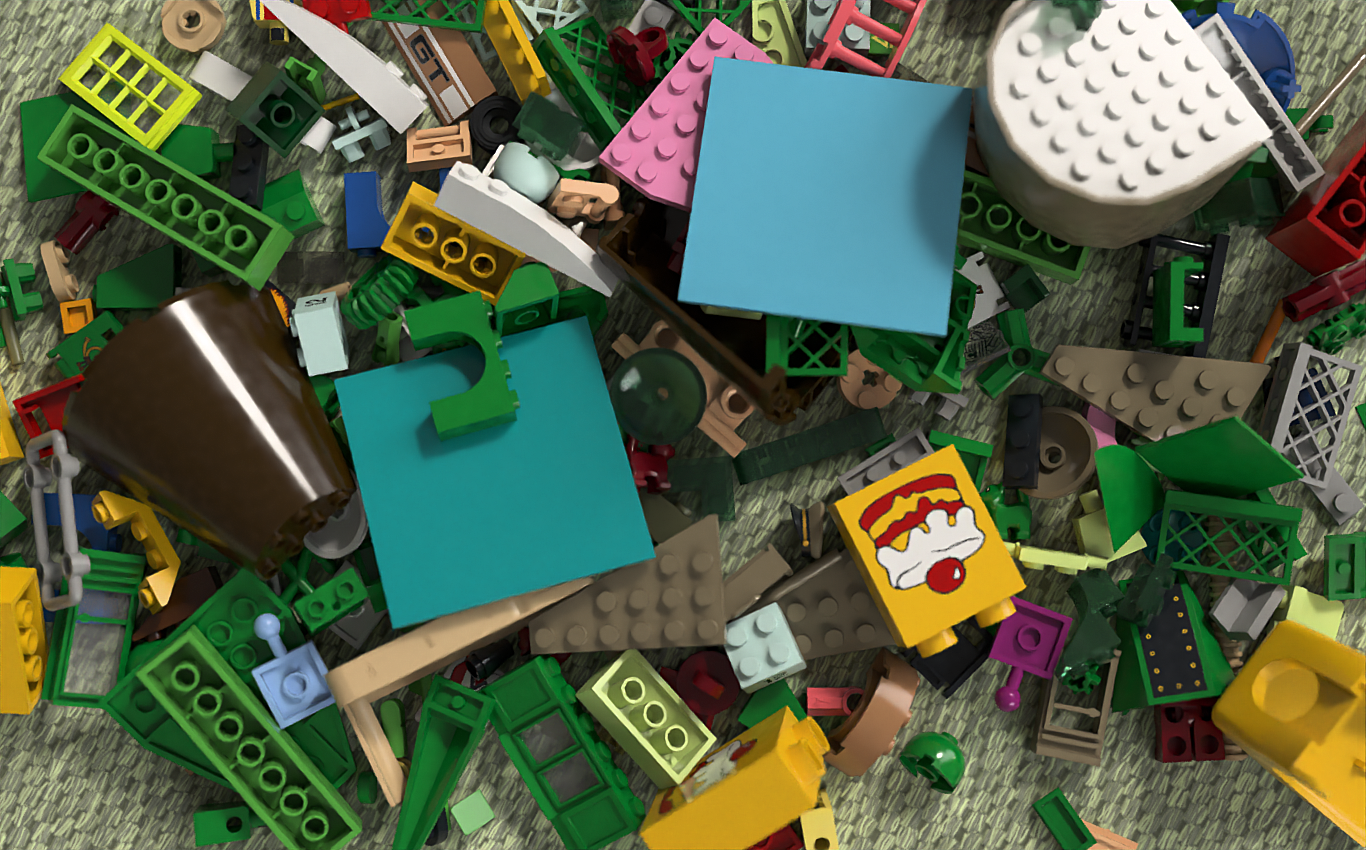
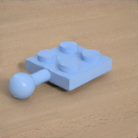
M266 613L260 615L255 620L254 632L259 638L267 640L275 658L252 669L251 672L280 728L283 729L335 703V700L323 677L329 671L313 640L287 652L278 634L280 631L279 619L273 614Z

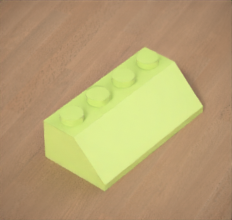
M637 649L622 650L596 671L575 694L659 789L679 785L716 741V737Z

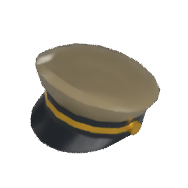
M819 501L809 509H798L791 503L790 509L793 522L801 541L802 557H812L818 560L822 555L825 505Z

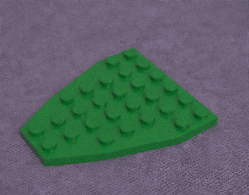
M241 568L97 703L144 749L239 794L138 678L136 673L144 663L192 625H195L273 715L251 671L274 659L275 656L267 640L261 639L255 634L254 622L262 614L269 613L275 615L280 621V631L278 634L287 652L308 641L293 610L263 580ZM336 702L284 728L336 790L357 771V765Z

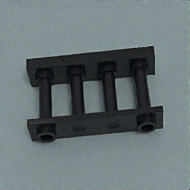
M1217 233L1210 237L1209 241L1200 243L1157 234L1138 242L1139 246H1143L1129 318L1128 320L1124 319L1120 329V338L1124 339L1123 347L1130 348L1135 346L1137 339L1152 341V328L1143 327L1140 324L1143 309H1153V296L1146 294L1150 277H1153V271L1162 267L1153 264L1156 246L1200 255V258L1205 260L1202 272L1199 271L1198 274L1195 273L1184 278V284L1194 286L1195 290H1199L1196 302H1192L1191 305L1184 303V316L1188 317L1189 321H1192L1191 328H1203V342L1182 348V351L1186 352L1185 356L1206 358L1230 241L1229 235Z

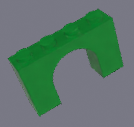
M480 290L404 311L415 351L448 342H464L477 348L486 360L484 374L474 387L463 393L429 402L440 441L517 420L515 410L521 408L516 389L509 391L506 379L512 378L507 359L500 360L498 349L503 348L498 329L491 330L489 320L494 319L490 300L483 301Z

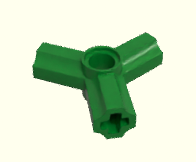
M1024 308L996 314L997 327L1001 337L1000 341L1003 340L1001 345L1005 343L1007 346L1002 347L1003 354L974 379L981 391L991 400H994L1022 374L1059 386L1039 373L1050 353L1031 346ZM1014 350H1020L1025 354L1026 363L1024 366H1018L1013 362L1012 354Z

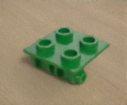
M1351 304L1338 314L1333 315L1334 321L1327 319L1324 323L1311 329L1309 335L1305 337L1307 343L1312 347L1317 345L1318 351L1333 356L1344 348L1345 342L1353 337L1356 339L1362 338L1366 335V304Z

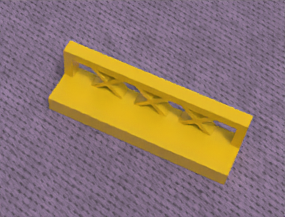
M474 0L475 4L478 6V0ZM487 0L483 27L522 105L526 106L552 94L547 76L509 0Z

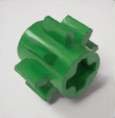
M1071 655L1068 663H1064L1060 668V672L1066 674L1061 684L1067 685L1073 690L1074 695L1081 691H1085L1088 695L1091 694L1094 685H1099L1102 677L1096 674L1100 663H1094L1087 657L1077 658L1076 655Z

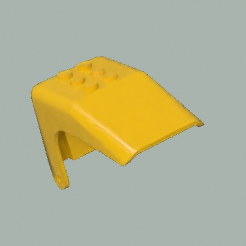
M1294 620L1280 621L1267 634L1214 704L1212 720L1218 729L1272 776L1365 848L1366 655Z

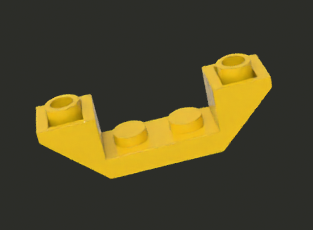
M103 490L91 502L92 513L99 523H103L106 531L125 522H131V531L134 537L142 542L147 551L148 563L153 569L158 571V573L145 578L138 586L139 599L145 608L150 609L153 615L159 613L168 604L181 561L149 506Z

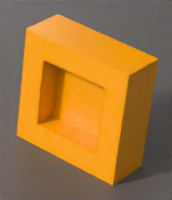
M92 298L60 303L65 335H73L98 317L96 304Z

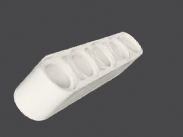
M204 50L188 78L198 85H204L210 89L209 91L219 97L232 102L252 79V76ZM321 116L301 139L300 143L312 147L317 153L321 154L337 127Z

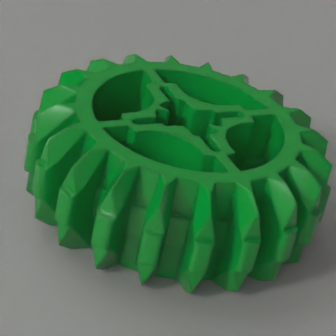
M389 254L379 262H376L374 266L367 269L359 277L358 281L352 285V288L346 292V296L342 299L340 310L344 314L345 319L359 330L375 326L408 297V293L413 290L414 285L417 283L419 272L415 269L414 265Z

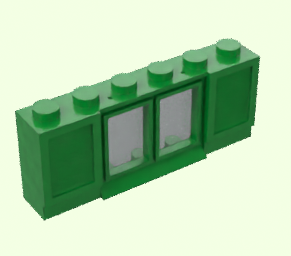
M538 654L478 690V692L496 699L489 720L499 735L498 739L546 819L551 821L567 850H599L639 828L647 817L645 807L642 801L630 789L624 771L616 766L611 757L609 746L598 736L591 716L583 711L577 701L578 698L575 696L576 691L571 685L566 683L561 674L560 665L554 657L550 656V654Z

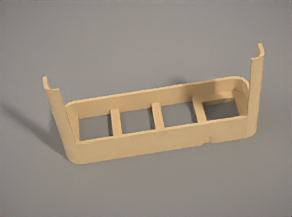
M592 576L439 617L323 675L338 708L344 707L391 807L396 804L402 805L407 779L370 703L469 655L471 651L485 647L528 626L529 621L595 582ZM607 650L604 653L608 661H610L622 650Z

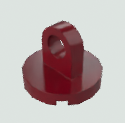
M618 26L609 32L610 34L606 38L608 51L614 63L622 64L626 69L624 76L634 85L640 87L654 80L655 70L652 59L665 51L669 45L665 30L661 27H649L634 35L627 28Z
M715 650L699 651L688 656L680 665L676 676L677 692L680 698L691 711L701 715H716L727 710L736 700L740 690V683L730 659L725 654Z

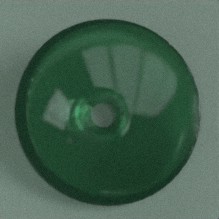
M652 347L634 353L619 366L611 383L610 399L618 423L629 435L647 444L667 445L687 437L699 425L706 410L707 389L701 372L688 357L669 348ZM660 388H665L668 391L666 399L660 397Z

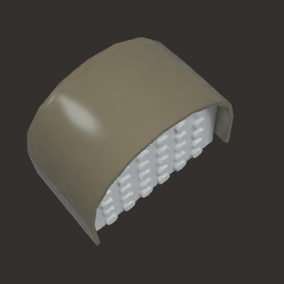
M1017 0L1004 12L979 71L973 92L976 149L997 192L1030 225L1074 246L1118 249L1156 236L1205 205L1262 144L1273 135L1170 0Z

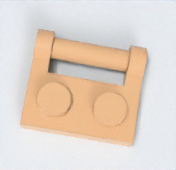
M460 121V125L418 130L417 127L407 128V166L409 172L453 167L457 161L471 165L472 133L470 121Z
M561 178L548 199L547 212L556 213L560 218L582 216L586 217L590 223L598 224L605 217L607 207L612 206L617 201L619 192L616 187L610 184ZM591 198L597 199L595 203L589 202Z

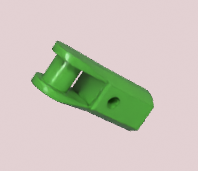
M394 311L389 313L384 320L379 321L377 339L372 353V360L376 363H384V367L398 364L399 341L403 316Z
M392 698L381 705L382 726L396 758H401L408 755L405 708L400 699Z

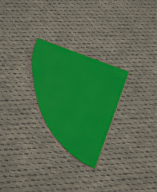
M1107 445L1099 448L1093 454L1114 553H1116L1163 507L1164 491L1152 469L1135 451L1122 445Z

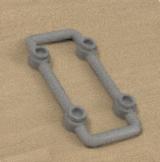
M51 430L32 438L27 443L25 450L27 466L24 469L23 481L25 488L30 491L37 556L34 568L37 570L41 601L46 610L56 611L76 606L81 602L83 596L82 577L90 571V559L86 554L83 555L78 550L71 479L79 473V461L77 457H72L68 454L64 433L60 430ZM53 444L54 455L51 458L49 469L40 464L39 450ZM52 477L57 481L65 552L61 559V565L54 563L50 557L43 492L45 487L50 486ZM63 574L64 578L68 579L69 594L55 597L54 584L61 581Z

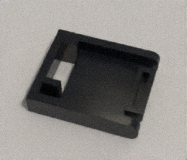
M973 616L965 620L983 637L975 646L953 625L951 627L958 641L948 648L925 658H922L916 644L909 648H904L900 652L904 658L908 657L914 650L917 652L909 663L936 690L945 682L949 684L941 693L945 699H948L989 658L987 654L994 637L985 628H980Z

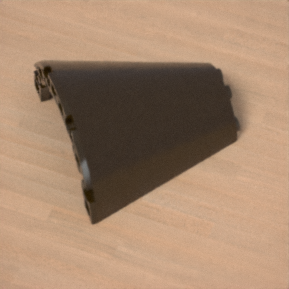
M646 196L639 198L633 206L632 214L628 213L625 217H621L617 221L615 228L607 236H603L599 240L596 253L599 254L602 263L767 421L776 426H784L796 420L797 414L794 411L797 408L806 411L823 392L833 376L786 377L787 369L775 363L766 374L767 314L765 313L762 314L760 320L705 314L701 309V305L678 302L681 276L669 269L667 265L674 252L671 248L685 227L691 213L651 200ZM824 321L819 328L832 339L841 330V323ZM806 323L803 334L811 327L810 324ZM848 324L849 345L850 342L852 344L854 343L855 337L853 335L851 326ZM815 330L802 344L815 355L828 342ZM789 337L790 348L795 342ZM841 337L835 342L840 349ZM798 346L789 355L788 368H802L811 358ZM831 346L818 360L826 368H839L841 355ZM814 363L810 368L820 367L816 363Z
M223 280L189 289L157 305L161 310L159 313L145 322L140 318L135 319L114 336L92 359L81 374L86 381L79 392L71 391L64 410L62 432L66 437L67 446L82 464L259 579L266 581L279 573L281 565L290 556L296 555L303 549L305 545L303 539L310 531L317 533L322 530L328 523L327 519L350 502L351 496L358 488L305 368L300 366L297 349L271 291L265 285L259 291L243 281L239 285H232L229 280Z

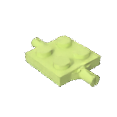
M1004 542L1010 556H1014V558L1022 561V565L1026 568L1044 570V564L1053 565L1054 570H1057V572L1077 575V569L1086 570V567L1104 570L1107 568V556L1091 555L1088 552L1081 554L1022 545L1019 542Z

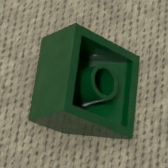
M268 61L264 63L225 109L284 159L326 111L284 72Z

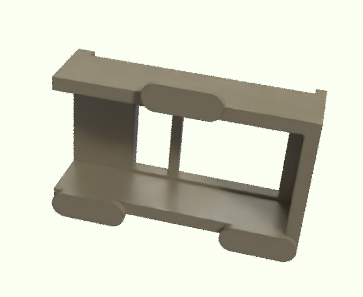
M771 543L767 545L768 551L765 549L760 551L723 582L726 625L731 623L729 621L731 618L733 620L757 602L761 598V594L794 575L791 567ZM704 645L707 650H711L716 646Z
M1065 639L1051 680L1046 678L1042 680L1029 750L1039 755L1100 767L1101 751L1121 651ZM1063 653L1105 661L1096 709L1093 707L1085 709L1054 702ZM1053 707L1088 714L1094 718L1092 732L1050 725Z

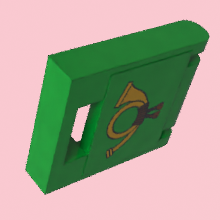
M107 310L46 353V356L51 359L59 354L62 359L56 362L54 366L65 379L83 373L92 359L108 343L102 334L112 329L117 335L124 327L111 310ZM86 380L79 382L81 387L83 386Z

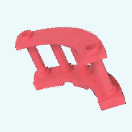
M838 0L827 23L830 26L822 40L825 43L824 45L817 43L804 68L822 70L828 57L831 59L836 57L871 76L891 78L927 0H883L908 13L900 33L858 12L859 8L854 6L857 0ZM845 24L849 26L854 24L894 45L884 67L842 46V41L838 40Z

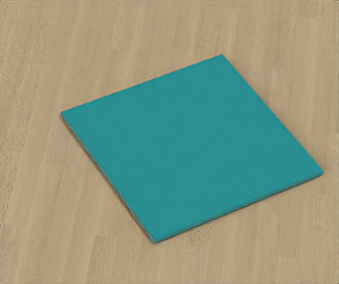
M587 316L500 337L503 348L498 349L500 360L507 359L512 378L506 379L509 391L516 389L521 407L515 410L517 420L452 439L440 441L429 402L463 393L480 381L485 371L486 360L482 353L474 346L469 345L334 380L393 629L656 558Z

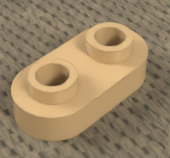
M56 240L42 243L40 246L41 255L55 297L60 303L76 299L75 292L79 291V284L74 274L69 273L66 264L70 262L68 249Z

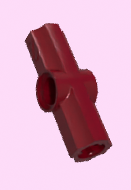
M87 191L77 201L75 213L64 223L54 237L64 247L78 255L98 231L106 230L107 227L105 225L114 215H119V208Z
M1366 259L1356 261L1339 271L1335 270L1310 281V285L1282 298V309L1285 316L1289 317L1294 323L1304 320L1321 310L1325 311L1351 299L1350 296L1366 289Z

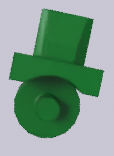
M13 258L3 260L4 266H1L5 286H2L0 278V309L8 308L6 297H8L14 322L23 321L27 314L38 312L43 308L39 291L23 294L20 284L35 282L34 267L32 263L15 264Z

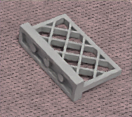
M1302 342L1283 344L1257 434L1280 454L1289 449L1296 463L1294 466L1304 474V478L1296 481L1327 490L1363 366L1312 349L1311 345ZM1309 357L1317 359L1322 369V372L1312 378L1306 368ZM1339 368H1344L1350 372L1346 384L1339 387L1332 372ZM1326 377L1332 392L1320 398L1314 383ZM1307 387L1313 403L1301 408L1297 399L1300 390ZM1335 397L1339 410L1337 415L1330 418L1323 403ZM1317 408L1323 423L1311 429L1305 413ZM1298 418L1305 433L1292 439L1288 430L1291 421ZM1326 428L1330 435V441L1326 447L1321 449L1314 434ZM1308 439L1314 453L1302 460L1296 444ZM1315 459L1318 460L1321 466L1318 480L1311 478L1305 466Z

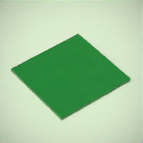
M119 82L108 83L98 94V97L107 104H110L124 86ZM74 91L20 102L28 202L32 203L88 191L36 158L71 104L128 137H132ZM131 93L116 109L126 119L133 113Z
M1236 415L1135 447L1137 454L1182 490L1188 492L1235 498L1304 478V474Z

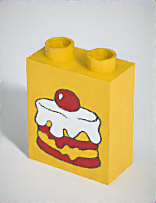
M953 444L827 506L897 647L909 648L916 644L922 658H925L948 648L958 641L951 626L974 615L980 628H984L1016 612L1010 596L1027 587Z
M788 705L701 758L679 785L658 789L640 830V836L650 850H745L815 807L820 777L825 775L824 758L822 755L830 750L823 731L812 717L807 716L798 721Z

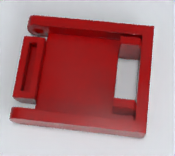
M82 373L12 401L30 439L42 435L32 414V411L39 407L51 430L62 431L65 406L71 391L78 393L81 389L79 382L85 380L81 375ZM53 444L39 450L40 459L54 454Z

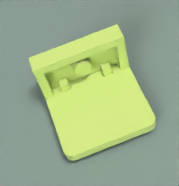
M1281 585L1286 594L1274 611L1266 636L1280 621L1294 620L1336 640L1344 611V604L1338 600L1328 601L1322 595L1308 592L1306 588L1296 585Z

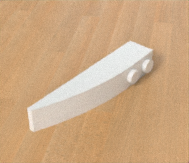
M260 0L400 134L429 106L424 101L428 96L416 84L413 83L409 86L401 79L404 73L392 61L386 64L358 40L332 23L286 0Z
M1216 13L1193 30L1273 133L1262 146L1269 150L1268 156L1278 171L1276 176L1286 191L1299 192L1325 174L1219 14Z
M459 161L455 163L447 175L434 204L435 207L611 297L619 278L602 263L598 254L572 230L540 206L510 189L503 181L491 179L480 173L476 167L470 164H463Z

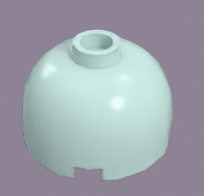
M516 142L508 143L494 164V179L503 181L510 189L518 192L535 204L544 201L558 184L559 174L543 155L540 154L538 158H535L529 154L530 147Z

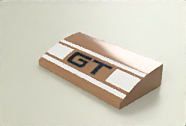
M408 0L396 11L399 15L408 16L418 7L412 0ZM417 0V1H418V3H419L420 5H422V4L425 3L427 0ZM440 0L425 10L431 19L437 20L449 12ZM422 13L419 16H417L425 18V16ZM382 22L422 90L428 96V100L444 126H450L472 113L475 107L484 99L499 96L461 31Z

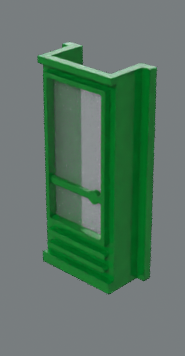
M78 545L79 552L83 555L86 554L90 559V571L82 577L83 596L81 602L76 606L56 610L40 699L48 700L52 705L103 709L97 702L125 677V667L131 650L139 605L138 586L143 582L147 557L146 554L133 552V554L87 549ZM63 574L58 596L69 594L68 579H65Z

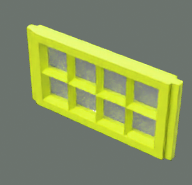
M108 22L58 78L137 142L154 152L203 96L194 87Z

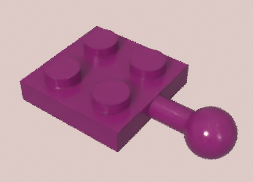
M1010 596L1016 612L999 621L987 654L990 658L1012 665L1006 685L1000 687L994 696L995 704L1001 711L1012 712L1019 707L1021 697L1018 688L1025 671L1051 680L1073 618Z

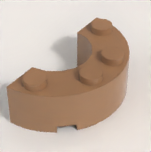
M884 647L881 648L866 672L867 684L857 707L841 726L836 729L832 728L826 737L830 750L822 755L824 761L849 777H861L881 755L887 756L895 744V739L893 738L900 727L904 728L912 717V711L909 709L921 679L918 677L915 667Z

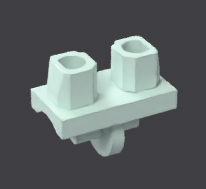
M349 106L345 108L348 117L338 121L341 130L353 126L354 130L340 135L332 141L335 149H340L344 157L351 163L365 156L358 140L366 136L370 137L376 151L391 144L390 135L386 128L389 123L383 117H380L365 125H361L360 122L371 118L368 110L365 109L355 113L353 107Z

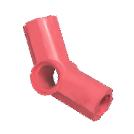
M858 686L806 687V715L850 716L854 710L847 707V698L853 693L863 695L864 690Z

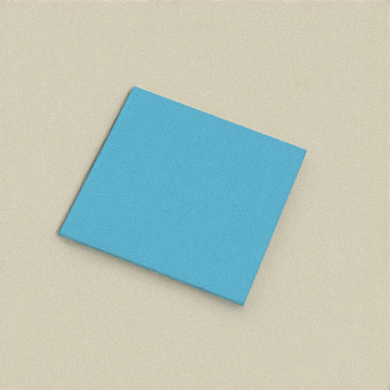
M714 57L678 302L945 337L973 88Z

